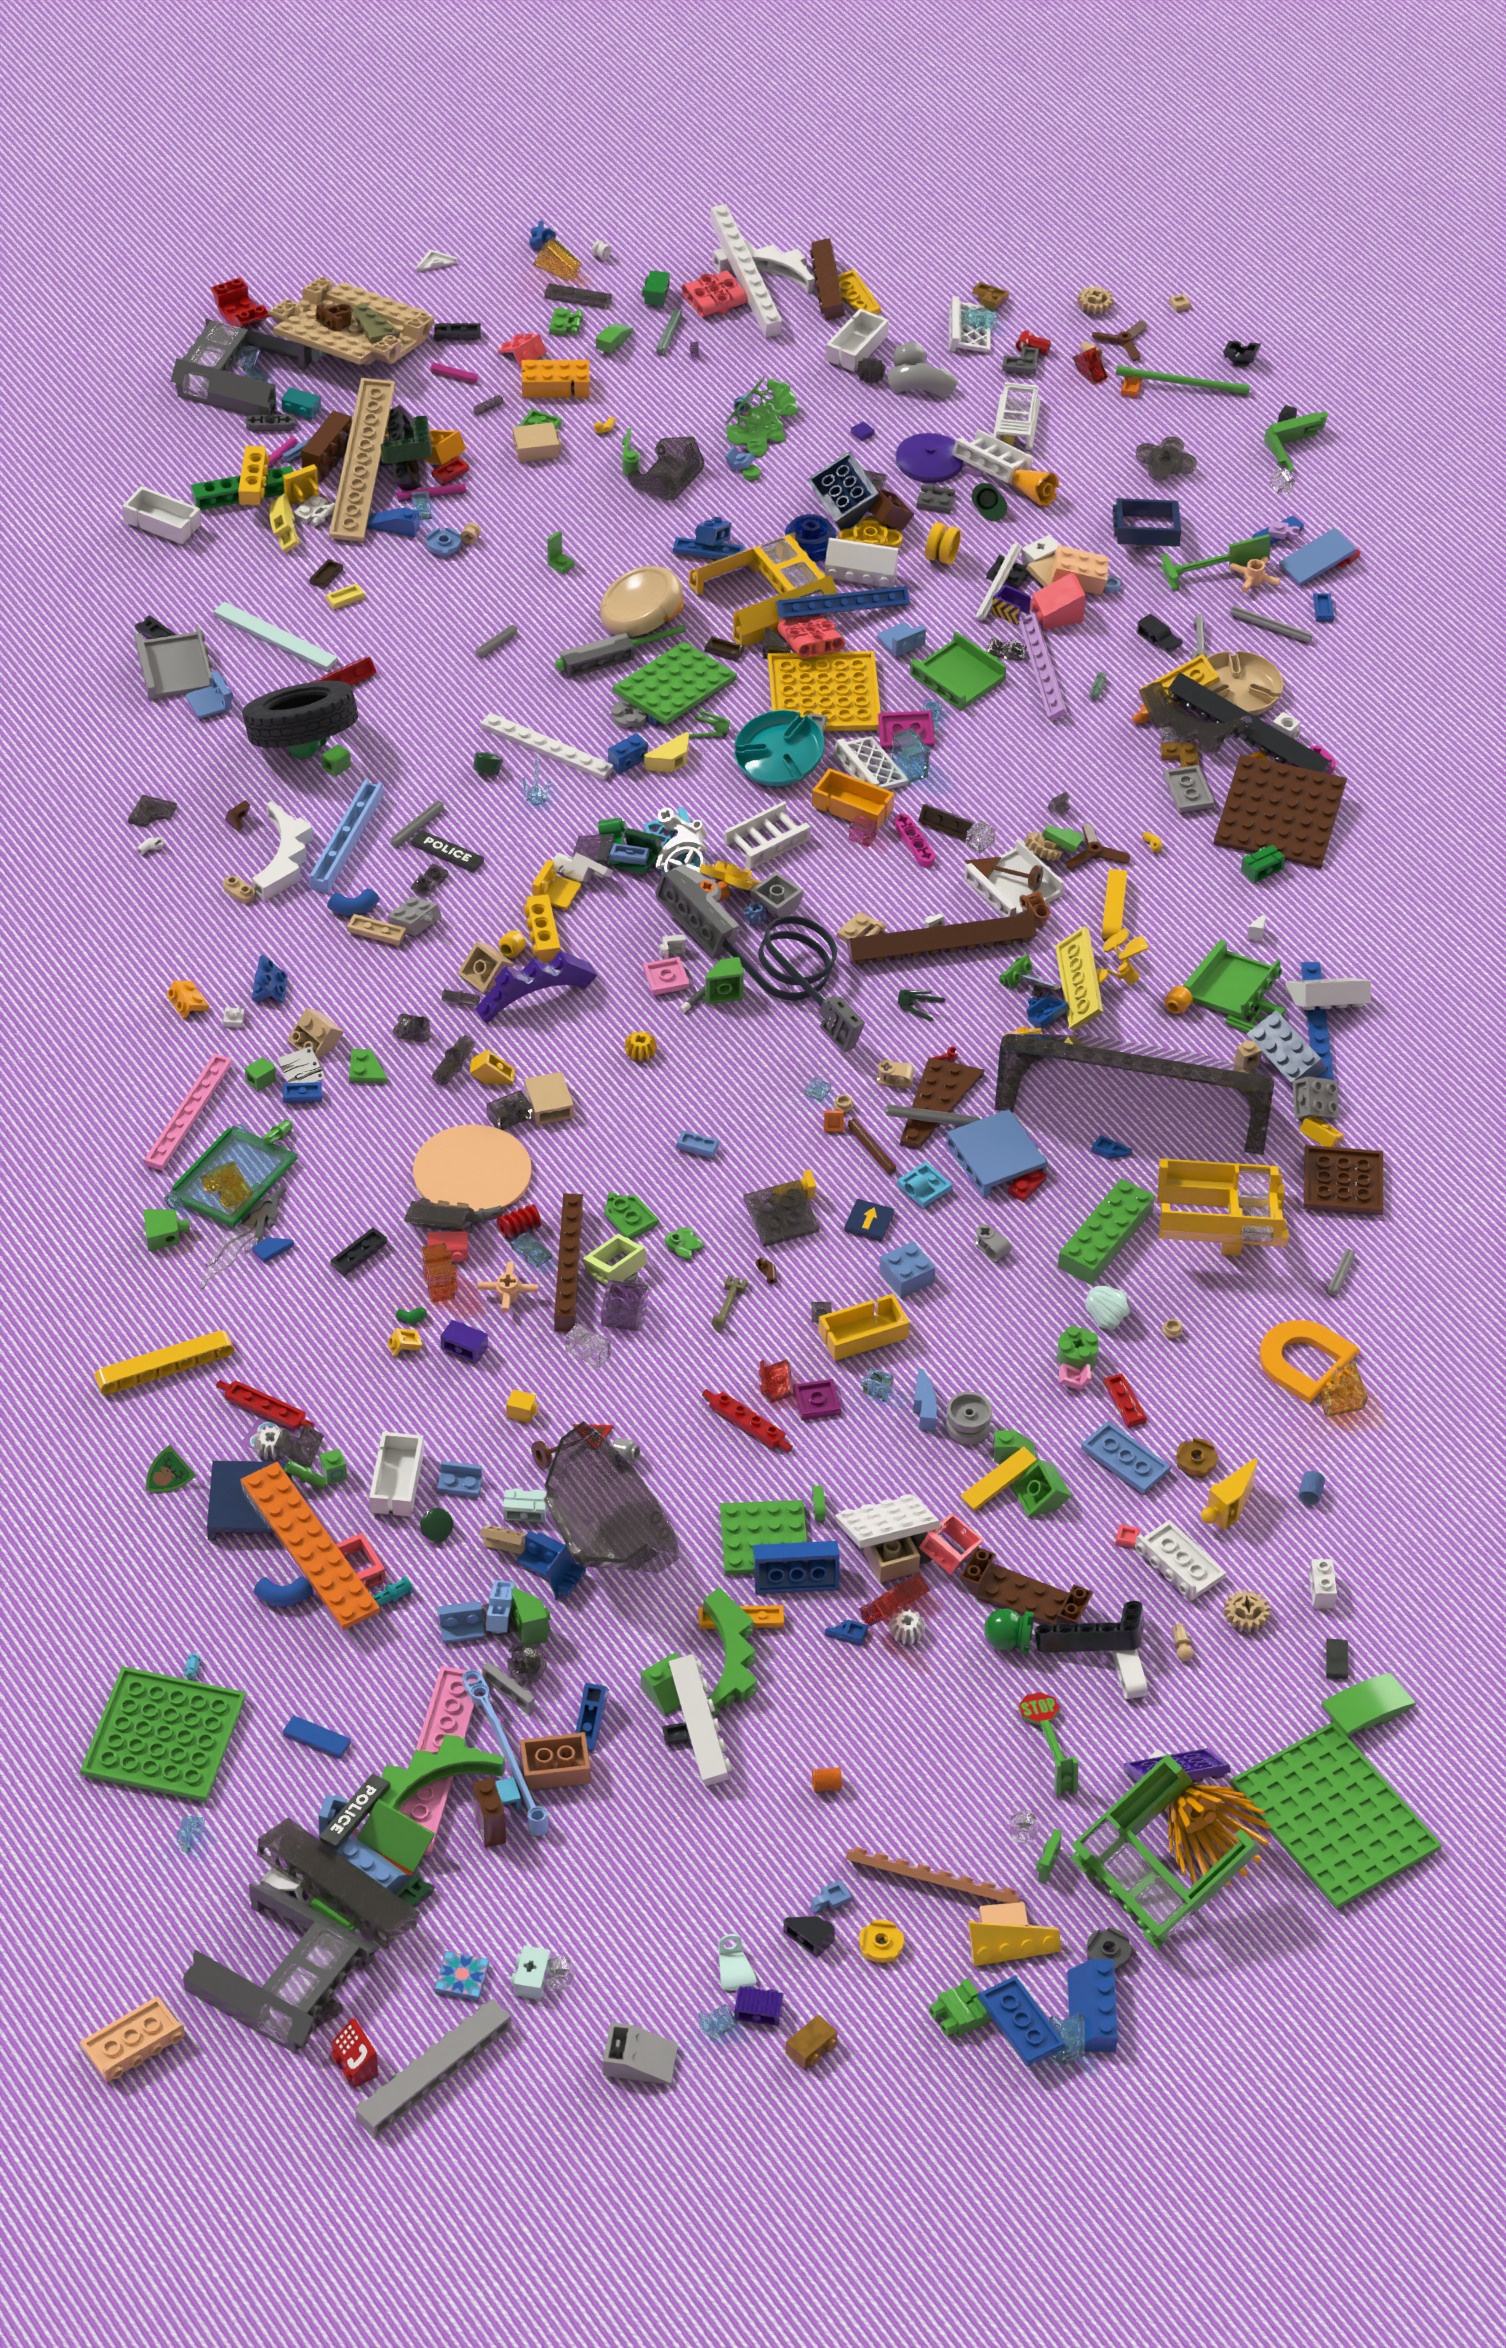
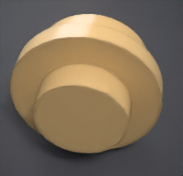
M839 1095L834 1101V1108L837 1111H844V1113L849 1112L853 1108V1101L848 1095Z
M1169 1319L1164 1323L1162 1331L1169 1338H1177L1182 1334L1183 1328L1178 1320Z

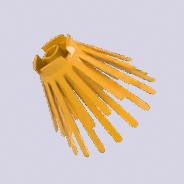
M1197 1782V1784L1191 1783L1166 1807V1811L1169 1814L1168 1839L1170 1854L1173 1853L1174 1836L1176 1862L1179 1866L1181 1865L1182 1873L1185 1876L1183 1846L1193 1884L1197 1882L1186 1835L1203 1876L1210 1870V1867L1198 1840L1213 1865L1223 1858L1215 1844L1226 1855L1230 1850L1225 1844L1232 1849L1239 1842L1238 1838L1224 1825L1236 1833L1242 1829L1250 1838H1254L1265 1846L1269 1845L1267 1839L1223 1812L1225 1811L1250 1824H1258L1270 1829V1825L1267 1822L1223 1803H1230L1265 1814L1264 1810L1252 1805L1255 1802L1239 1798L1246 1797V1794L1232 1791L1234 1788L1201 1785ZM1258 1855L1252 1858L1257 1863L1261 1861ZM1244 1867L1239 1871L1243 1877L1248 1874ZM1230 1880L1225 1885L1229 1886L1231 1884Z

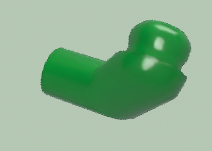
M422 1307L409 1312L398 1309L396 1312V1318L410 1324H415L427 1316L426 1309Z

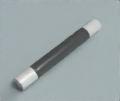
M705 986L679 1007L681 1013L684 1014L705 996Z

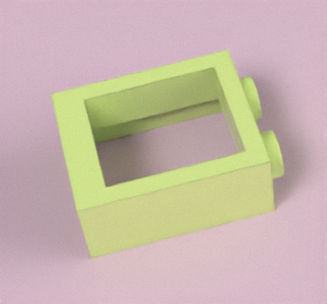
M620 1234L615 1235L583 1258L586 1273L611 1288H614L648 1264L645 1248ZM621 1252L628 1255L612 1267L605 1264Z

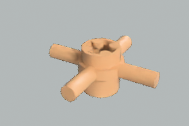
M1263 556L1261 560H1250L1247 568L1235 563L1230 565L1229 569L1244 574L1246 582L1241 590L1245 593L1251 586H1260L1263 581L1276 586L1280 584V579L1266 575L1264 570L1268 562V557Z
M511 1261L507 1262L506 1273L500 1275L497 1282L478 1281L477 1285L479 1290H496L498 1298L502 1302L501 1311L504 1313L509 1312L510 1304L518 1299L519 1292L538 1293V1285L519 1283L514 1275L515 1264Z

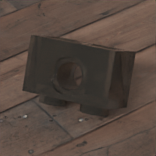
M521 1090L486 1104L487 1118L495 1128L500 1130L508 1129L532 1118V1104Z

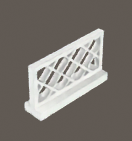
M952 296L949 307V351L956 352V348L989 353L990 309L986 308V306L959 302V297ZM979 311H980V312H986V314L981 315V314L979 313ZM973 314V315L976 316L977 318H976V319H973L970 315ZM965 318V319H967L969 322L965 323L962 319ZM982 321L985 325L982 326L978 322ZM974 325L977 329L974 330L970 326ZM973 335V336L976 337L977 339H976V340H973L970 336ZM965 339V340L968 341L969 343H964V342H961V341Z
M872 736L850 742H845L843 739L836 740L833 755L852 777L885 790L908 785L909 779ZM870 743L873 748L864 746V744ZM860 751L868 752L870 755L860 753ZM875 754L881 756L882 759L873 757L872 755ZM860 759L867 760V763L862 762ZM870 761H871V762H874V763H877V764H880V765H879V766H876V765H872V764H869V763H870ZM882 765L890 767L892 770L882 768ZM868 769L876 771L877 773H871ZM879 772L889 775V778L879 775ZM891 777H897L900 780L891 779Z

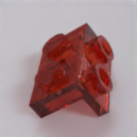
M786 1359L768 1366L765 1360H761V1369L758 1372L762 1380V1385H760L762 1395L766 1396L771 1403L793 1396L790 1362Z

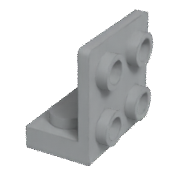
M1305 1077L1293 1081L1294 1119L1301 1120L1311 1116L1339 1118L1338 1085L1336 1080Z

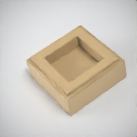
M1184 294L1169 298V303L1176 312L1191 308V303Z

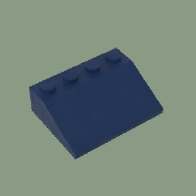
M851 451L807 479L840 531L857 525L880 496Z

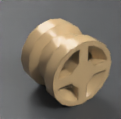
M473 522L467 523L460 534L461 540L469 545L475 544L481 534V528Z

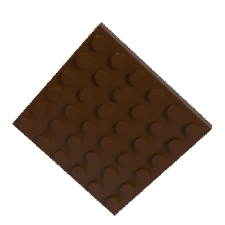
M1240 754L1216 831L1214 845L1250 853H1256L1262 847L1267 848L1274 845L1278 852L1280 851L1285 856L1286 861L1322 868L1347 778Z

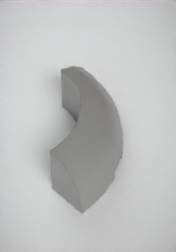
M917 363V365L910 366L904 364L894 367L887 372L889 385L896 394L906 390L921 389L930 391L940 396L943 400L953 392L958 383V378L943 368L939 370L930 367L931 364Z

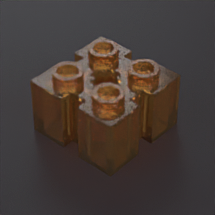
M445 1243L423 1246V1275L428 1287L431 1303L454 1299L455 1290H458L456 1278H454L457 1277L456 1266L451 1263L453 1262L451 1250H447Z

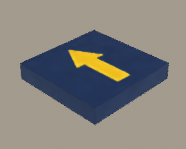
M857 1199L846 1222L844 1231L882 1241L895 1209Z

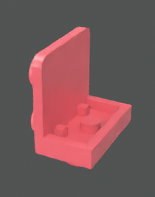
M522 333L513 336V340L502 343V347L497 349L498 353L513 352L519 367H522V360H536L547 352L540 334L532 333L522 335Z

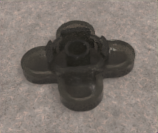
M1166 437L1159 446L1143 443L1136 448V459L1148 464L1149 477L1157 481L1167 480L1171 474L1175 473L1176 475L1179 473L1190 474L1197 467V459L1190 454L1183 453L1184 441L1178 437Z

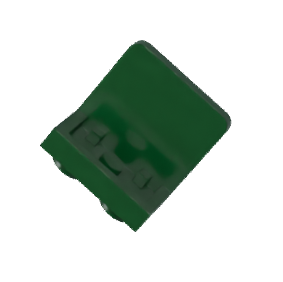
M627 828L624 832L627 845L649 848L650 855L646 865L620 862V864H614V868L644 875L657 861L662 850L660 837Z

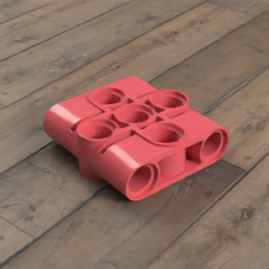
M729 271L714 275L706 273L701 275L700 279L682 285L684 297L702 318L715 313L720 315L727 314L731 308L747 304L748 302L746 292Z
M822 615L786 619L777 625V632L787 642L786 647L789 650L795 651L801 658L837 652L845 646L844 638L835 630V623L827 621Z

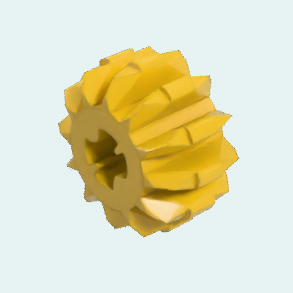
M640 1029L637 1033L632 1031L631 1035H627L624 1049L627 1057H631L633 1061L639 1059L641 1062L642 1059L649 1060L650 1057H654L657 1043L654 1035H650L648 1031L642 1032Z

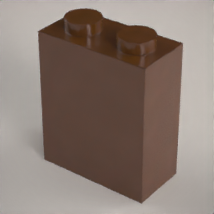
M494 1777L473 1782V1811L484 1847L487 1848L506 1843L505 1811Z

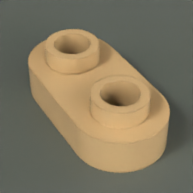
M229 876L223 880L224 892L240 903H251L255 899L254 888L240 878Z

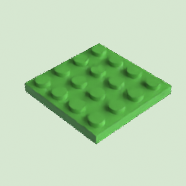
M803 1500L720 1503L725 1575L754 1574L753 1545L807 1542Z

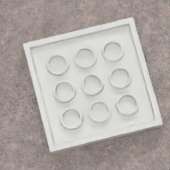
M910 1494L903 1495L900 1499L883 1500L880 1504L863 1505L860 1509L843 1510L841 1514L835 1515L836 1523L860 1548L940 1528V1521L914 1495Z

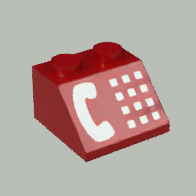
M353 2018L333 2039L330 2055L336 2065L339 2064L342 2068L341 2073L345 2081H350L352 2086L356 2088L378 2076L376 2050L357 2020Z

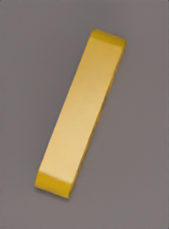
M1108 870L1101 937L1103 939H1109L1121 930L1127 870Z

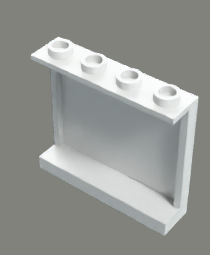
M1016 840L1015 849L999 856L1001 859L996 865L999 867L1027 874L1030 873L1035 865L1043 867V878L1038 890L1041 892L1046 904L1063 895V880L1056 876L1050 867L1046 866L1037 855L1028 850V847L1020 840ZM972 863L965 866L964 879L1004 918L1026 915L1020 906L1019 897L1021 895L1027 896L1034 892L1028 888V878L993 870L987 879Z

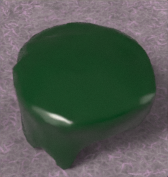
M476 752L473 769L489 775H494L497 772L498 775L504 760L494 753Z
M433 1508L428 1511L420 1522L421 1533L427 1539L437 1543L443 1542L453 1529L451 1515L442 1508Z

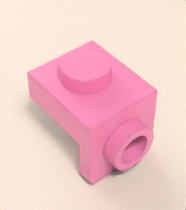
M1064 1363L1059 1367V1384L1081 1391L1092 1379L1090 1364L1086 1363L1081 1369Z

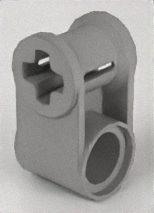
M983 1224L977 1228L976 1234L978 1237L975 1239V1246L986 1254L990 1260L997 1262L1011 1252L1012 1246L1010 1242L990 1225Z

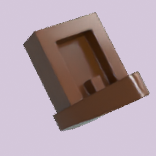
M245 800L230 809L225 821L237 831L243 829L240 819L248 814L250 804Z

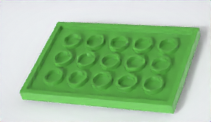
M683 641L612 686V692L667 725L735 681L737 673Z

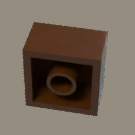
M874 486L880 496L869 508L868 512L877 517L876 521L881 525L887 524L892 529L897 528L903 531L915 514L897 494Z

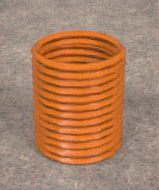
M841 1768L812 1769L813 1791H841Z

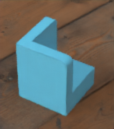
M514 1777L495 1781L502 1805L514 1802L516 1810H521V1797Z

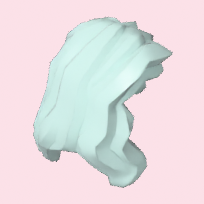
M1111 1286L1094 1287L1087 1295L1085 1307L1094 1318L1097 1326L1102 1329L1114 1330L1123 1321L1124 1317L1131 1313V1306L1125 1293Z

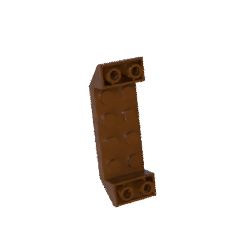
M980 1547L975 1548L959 1579L978 1600L1000 1609L1016 1611L1021 1617L1025 1615V1611L1034 1612L1033 1619L1030 1618V1620H1034V1622L1041 1625L1078 1623L1093 1595V1591L1074 1584L1068 1593L996 1565L995 1553Z

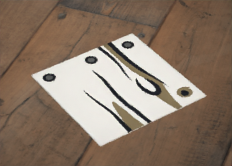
M311 1046L277 1058L288 1083L316 1082L325 1078Z

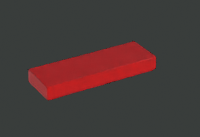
M1123 1373L1104 1378L1103 1383L1127 1428L1147 1423V1417Z

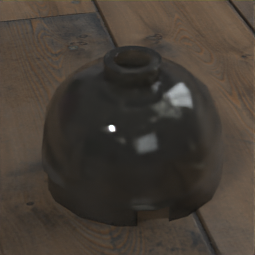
M530 1643L513 1644L509 1649V1652H512V1656L507 1659L510 1678L516 1680L519 1686L535 1684L540 1680L546 1669V1658L538 1647Z

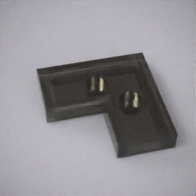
M309 1425L303 1428L299 1438L283 1429L274 1448L299 1465L310 1468L324 1435Z

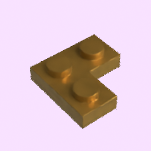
M982 282L975 285L972 294L978 295L981 298L980 304L988 309H996L1009 298V291Z
M1197 742L1160 743L1161 760H1179L1180 768L1199 765Z

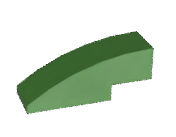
M620 323L608 326L596 337V349L611 354L614 349L621 347L633 332V328Z

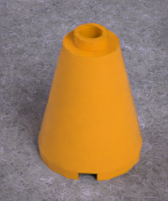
M1016 470L1011 481L1014 487L1041 506H1048L1052 503L1057 495L1055 493L1056 487L1059 488V479L1057 475L1051 472Z

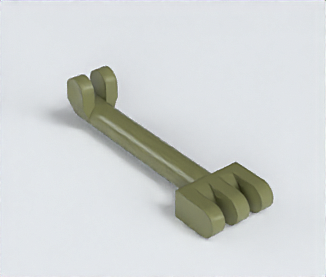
M728 1275L724 1289L729 1290L719 1316L714 1315L712 1319V1326L716 1331H721L724 1328L737 1292L744 1294L748 1280L743 1279L742 1284L739 1285L740 1278L736 1277L734 1283H732L733 1276Z

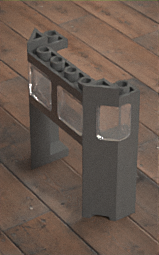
M205 318L206 326L201 335L197 337L194 345L189 348L186 356H183L182 360L176 358L170 382L176 383L177 396L249 416L275 415L277 412L275 384L230 373L229 370L243 351L244 355H248L252 348L298 359L299 369L305 371L312 362L311 347Z
M260 1881L261 1884L256 1886L249 1884L251 1909L259 1913L266 1905L305 1927L308 1931L262 1987L201 1952L194 1950V1964L189 1967L183 1977L184 1989L296 2054L300 2048L305 2047L309 2036L315 2030L314 2019L319 2016L322 2006L326 2002L331 2001L335 1990L339 1985L342 1986L345 1983L352 1969L357 1968L362 1971L366 1965L371 1964L380 1946L267 1882Z

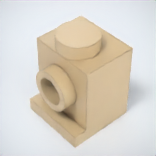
M1254 1040L1244 1041L1243 1044L1237 1046L1236 1056L1233 1057V1061L1242 1072L1256 1068L1260 1064L1261 1049Z

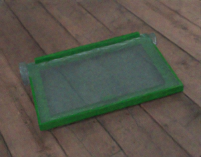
M242 1123L237 1127L233 1125L231 1128L228 1127L172 1186V1190L164 1197V1200L175 1211L186 1206L234 1228L298 1159V1154L274 1143L272 1145H265L263 1138L249 1133L247 1126Z

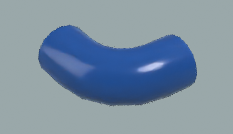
M368 888L355 898H347L335 892L330 897L327 908L343 916L363 915L373 909L380 899L375 891Z
M301 1576L293 1583L285 1586L277 1585L265 1577L256 1584L253 1591L254 1595L262 1601L279 1607L296 1605L314 1592L309 1581Z

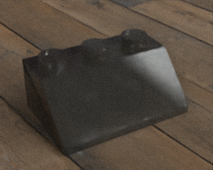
M419 1198L418 1201L411 1202L404 1222L418 1228L453 1232L468 1231V1233H471L474 1209L469 1207L467 1203L458 1202L456 1206L449 1205L450 1202L438 1200V1203H430L429 1199Z

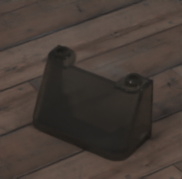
M694 436L662 438L655 447V453L658 457L656 463L645 474H641L638 470H633L627 476L631 486L667 501L676 500L703 470L705 465L704 458Z

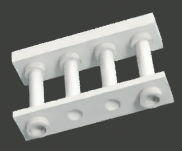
M979 429L976 431L975 439L971 443L961 438L957 439L952 454L1006 483L1012 481L1014 470L1018 468L1031 471L1034 457Z
M785 801L725 830L724 844L727 846L736 842L746 852V866L750 870L810 840V826L807 823L796 826L786 816L787 803ZM781 820L790 831L782 834L772 823ZM765 827L776 838L767 841L758 830ZM751 835L760 846L752 849L742 838Z

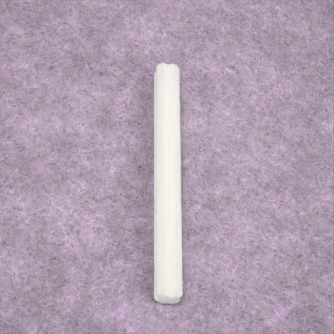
M1019 543L1011 546L976 614V618L979 621L986 619L992 608L993 596L1002 588L1022 550V546Z

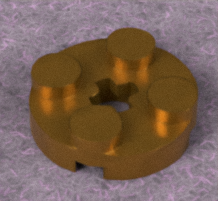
M1194 1438L1193 1441L1189 1442L1187 1440L1182 1442L1176 1453L1178 1469L1200 1478L1206 1477L1217 1465L1218 1454L1214 1450L1215 1447L1209 1441L1200 1438ZM1197 1455H1200V1459H1194V1458L1192 1457V1456L1196 1457Z

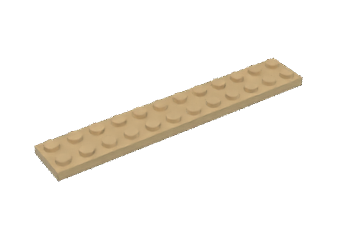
M361 378L329 532L330 539L364 542L381 459L380 445L385 440L395 390V381Z

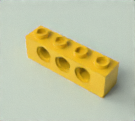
M245 446L238 490L240 505H260L261 498L265 496V489L263 487H266L265 475H268V465L266 464H269L270 455L266 453V446Z
M549 894L526 897V905H523L524 916H528L526 918L527 929H531L529 938L530 943H534L532 945L533 956H537V960L544 963L551 962L561 951Z

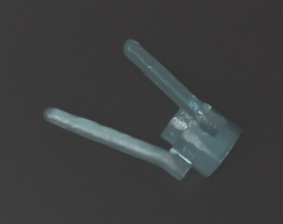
M539 758L535 759L534 786L530 790L525 778H522L526 801L533 805H540L543 801H546L551 781H548L544 792L538 786Z

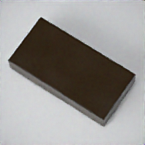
M328 559L309 578V583L325 589L343 570V564Z
M711 636L704 647V652L736 662L744 651V646L713 636Z

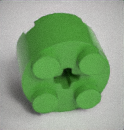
M1076 1326L1068 1327L1058 1340L1057 1362H1059L1060 1366L1064 1363L1081 1369L1087 1363L1090 1364L1092 1371L1097 1364L1098 1336L1083 1328Z

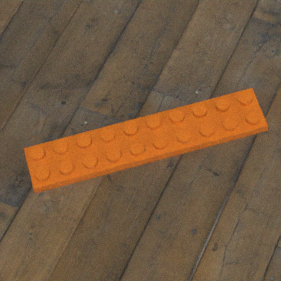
M278 1462L240 1479L245 1491L343 1631L380 1613L379 1605Z

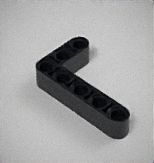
M1139 1601L1126 1602L1123 1606L1121 1622L1039 1625L1035 1628L1037 1650L1046 1653L1138 1649L1141 1646L1144 1629L1143 1605Z

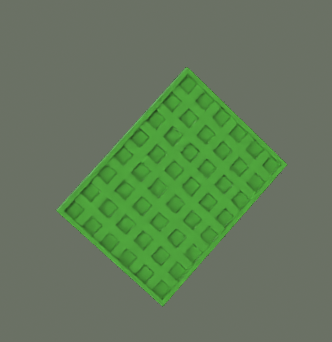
M1334 1721L1230 1779L1229 1785L1234 1788L1235 1792L1247 1795L1240 1798L1255 1802L1252 1804L1254 1807L1266 1812L1265 1814H1260L1252 1811L1258 1819L1270 1825V1829H1268L1336 1910L1441 1850L1442 1847L1440 1841L1352 1741L1346 1737Z

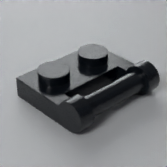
M998 555L996 562L987 572L986 579L994 581L1005 560V556ZM1015 562L1012 569L1021 571V573L1011 570L1004 584L1018 590L1030 574L1026 569L1027 564L1022 565Z

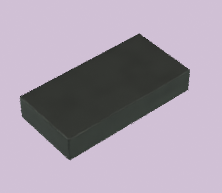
M1326 1639V1678L1348 1679V1640Z

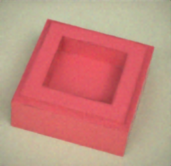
M1120 1524L1115 1545L1135 1549L1136 1537L1140 1533V1528Z

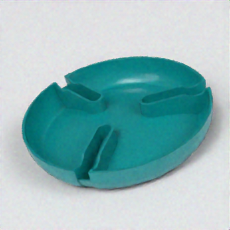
M770 711L753 718L744 725L734 743L736 749L734 750V756L740 770L754 782L773 787L787 786L797 783L801 779L803 780L817 768L824 753V737L819 725L807 715L803 718L800 717V712Z

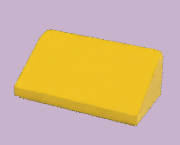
M1316 1116L1305 1118L1300 1127V1132L1326 1147H1334L1345 1136Z

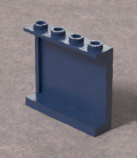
M212 1461L207 1520L208 1540H216L217 1532L275 1533L241 1485L240 1480L275 1462ZM278 1462V1463L280 1464V1466H281L282 1469L284 1470V1469H285V1466H286V1464H287L288 1462ZM286 1473L287 1476L289 1477V1479H290L291 1482H292V1475L289 1474V1473Z

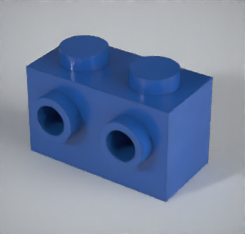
M712 517L710 520H705L703 523L698 524L695 529L696 542L715 546L729 540L732 522L724 521L721 517Z
M636 733L608 748V763L613 764L614 770L621 774L644 761V755L648 753V743Z

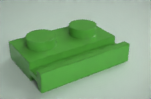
M1054 1828L1050 1840L1045 1844L1043 1857L1037 1863L1036 1871L1039 1872L1038 1881L1047 1883L1061 1849V1835L1063 1833L1061 1830Z

